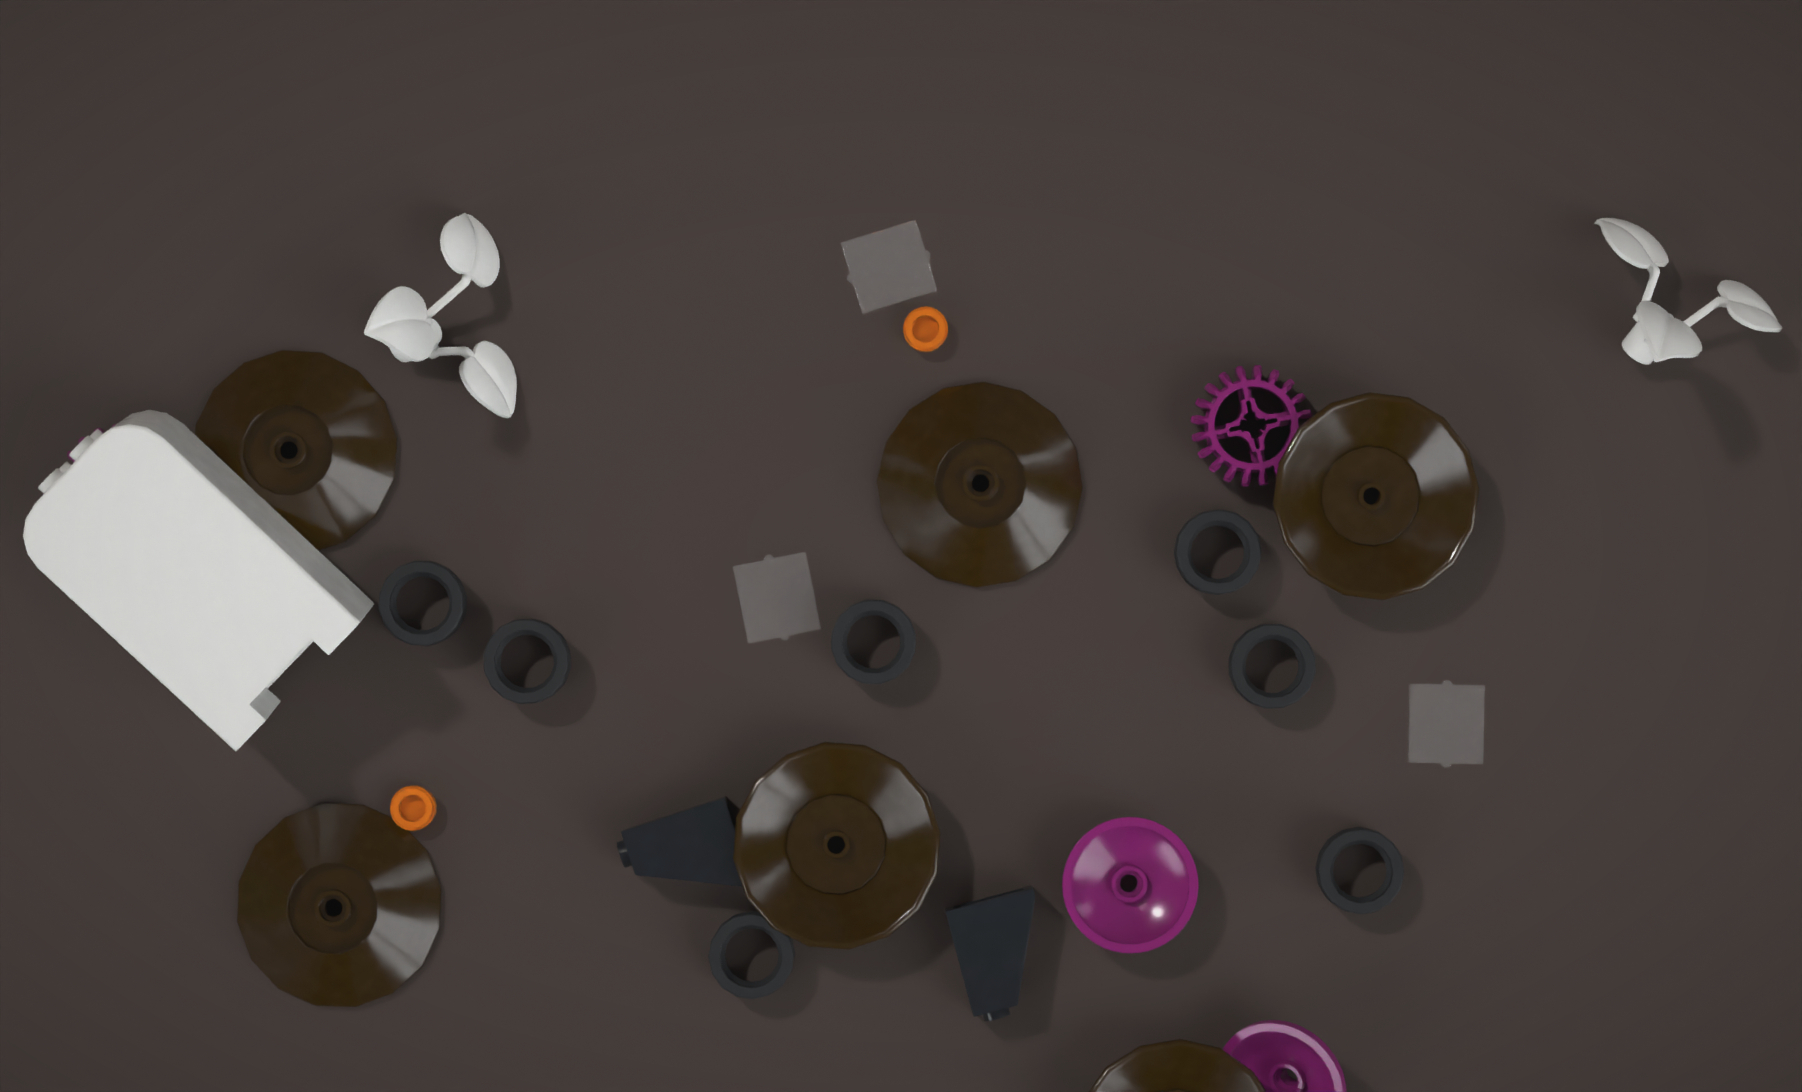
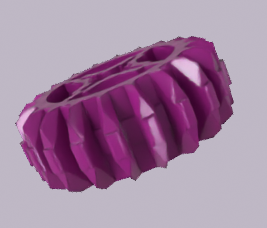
M1261 365L1253 367L1251 379H1246L1243 366H1237L1235 368L1236 381L1233 383L1226 372L1218 375L1223 389L1219 390L1211 383L1206 384L1204 390L1213 398L1211 402L1202 398L1196 399L1194 405L1199 409L1205 410L1206 413L1205 416H1191L1190 423L1204 425V432L1192 434L1191 440L1192 442L1206 440L1208 447L1201 449L1197 456L1199 459H1202L1212 453L1216 457V460L1208 467L1211 473L1216 472L1223 464L1228 467L1224 473V481L1231 482L1236 471L1241 472V486L1247 487L1251 482V473H1256L1259 485L1264 486L1268 484L1266 470L1270 469L1273 476L1277 477L1278 463L1299 428V420L1310 418L1312 414L1310 410L1296 411L1294 405L1306 399L1303 393H1299L1291 399L1286 394L1294 386L1292 379L1285 381L1280 388L1275 385L1279 377L1278 370L1273 369L1265 381L1261 380ZM1251 389L1260 390L1271 395L1278 401L1284 412L1266 414L1259 410L1255 403V398H1252ZM1237 391L1239 399L1237 403V418L1231 423L1215 426V417L1219 406L1228 395ZM1248 412L1255 421H1273L1271 424L1262 426V430L1256 431L1259 434L1256 439L1251 438V434L1248 431L1242 432L1237 430L1230 432L1229 429L1240 426V422L1247 421L1243 416ZM1287 425V435L1284 444L1275 456L1266 461L1264 455V438L1266 433L1271 429ZM1227 438L1240 439L1246 445L1252 463L1241 462L1231 457L1224 451L1218 440Z

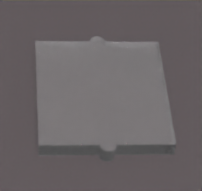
M916 220L841 242L850 272L847 276V281L854 285L862 314L937 291L928 262L931 253L924 249Z
M806 552L774 558L772 555H766L765 560L733 566L748 643L778 637L786 641L789 639V635L821 629Z
M1444 680L1442 684H1409V763H1440L1444 768H1448L1451 763L1483 764L1485 685H1452V682L1449 680Z

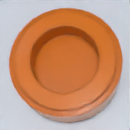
M927 306L916 308L908 314L904 321V338L913 349L919 352H932L941 347L947 338V321L944 315L935 308Z
M410 785L400 789L395 793L390 803V813L393 821L402 829L409 831L420 830L428 826L433 821L437 811V804L433 794L428 789L418 785Z

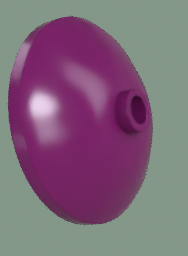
M1140 817L1115 818L1102 822L1090 829L1074 845L1063 871L1062 892L1064 903L1076 927L1095 944L1120 953L1146 952L1172 940L1189 921L1198 897L1197 869L1186 845L1170 829L1155 821ZM1133 875L1136 877L1137 885L1134 890L1124 891L1121 888L1120 881L1123 876Z
M1281 1020L1255 1022L1239 1030L1223 1048L1225 1052L1254 1071L1266 1092H1347L1343 1071L1333 1052L1318 1036L1297 1024ZM1287 1069L1292 1070L1296 1074L1297 1079L1291 1078L1287 1073Z

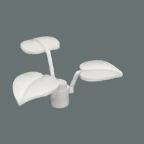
M464 212L450 219L444 225L440 237L441 251L447 264L455 272L463 274L459 283L428 310L423 298L413 289L400 286L390 290L375 306L365 327L364 334L388 346L394 357L401 362H419L428 357L435 359L439 356H463L465 360L459 366V374L466 389L484 407L498 416L509 418L515 409L517 380L513 364L507 354L497 345L488 341L477 343L473 351L466 346L439 347L438 344L442 339V330L439 324L432 319L437 312L470 284L471 280L478 286L485 288L496 280L499 273V253L492 236L483 224Z
M1600 218L1594 223L1601 227L1605 239L1617 255L1633 266L1647 269L1649 272V280L1644 295L1636 308V313L1633 315V319L1637 323L1621 343L1624 351L1637 362L1649 365L1653 360L1654 362H1660L1671 358H1693L1698 356L1702 351V344L1690 327L1718 307L1727 308L1734 320L1751 329L1763 332L1781 331L1782 326L1777 321L1768 304L1750 287L1733 280L1721 281L1717 286L1721 296L1716 297L1686 320L1681 321L1674 318L1672 314H1669L1661 306L1650 302L1660 275L1659 267H1665L1669 262L1668 256L1661 244L1645 229L1625 220Z

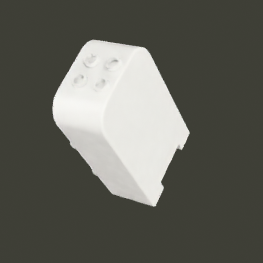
M146 410L132 413L105 433L96 429L90 436H86L69 454L75 462L71 465L66 461L40 484L38 489L44 494L34 504L25 519L23 539L26 551L42 573L234 751H237L268 719L281 702L268 688L313 641L330 655L359 625L374 603L182 422L167 413Z

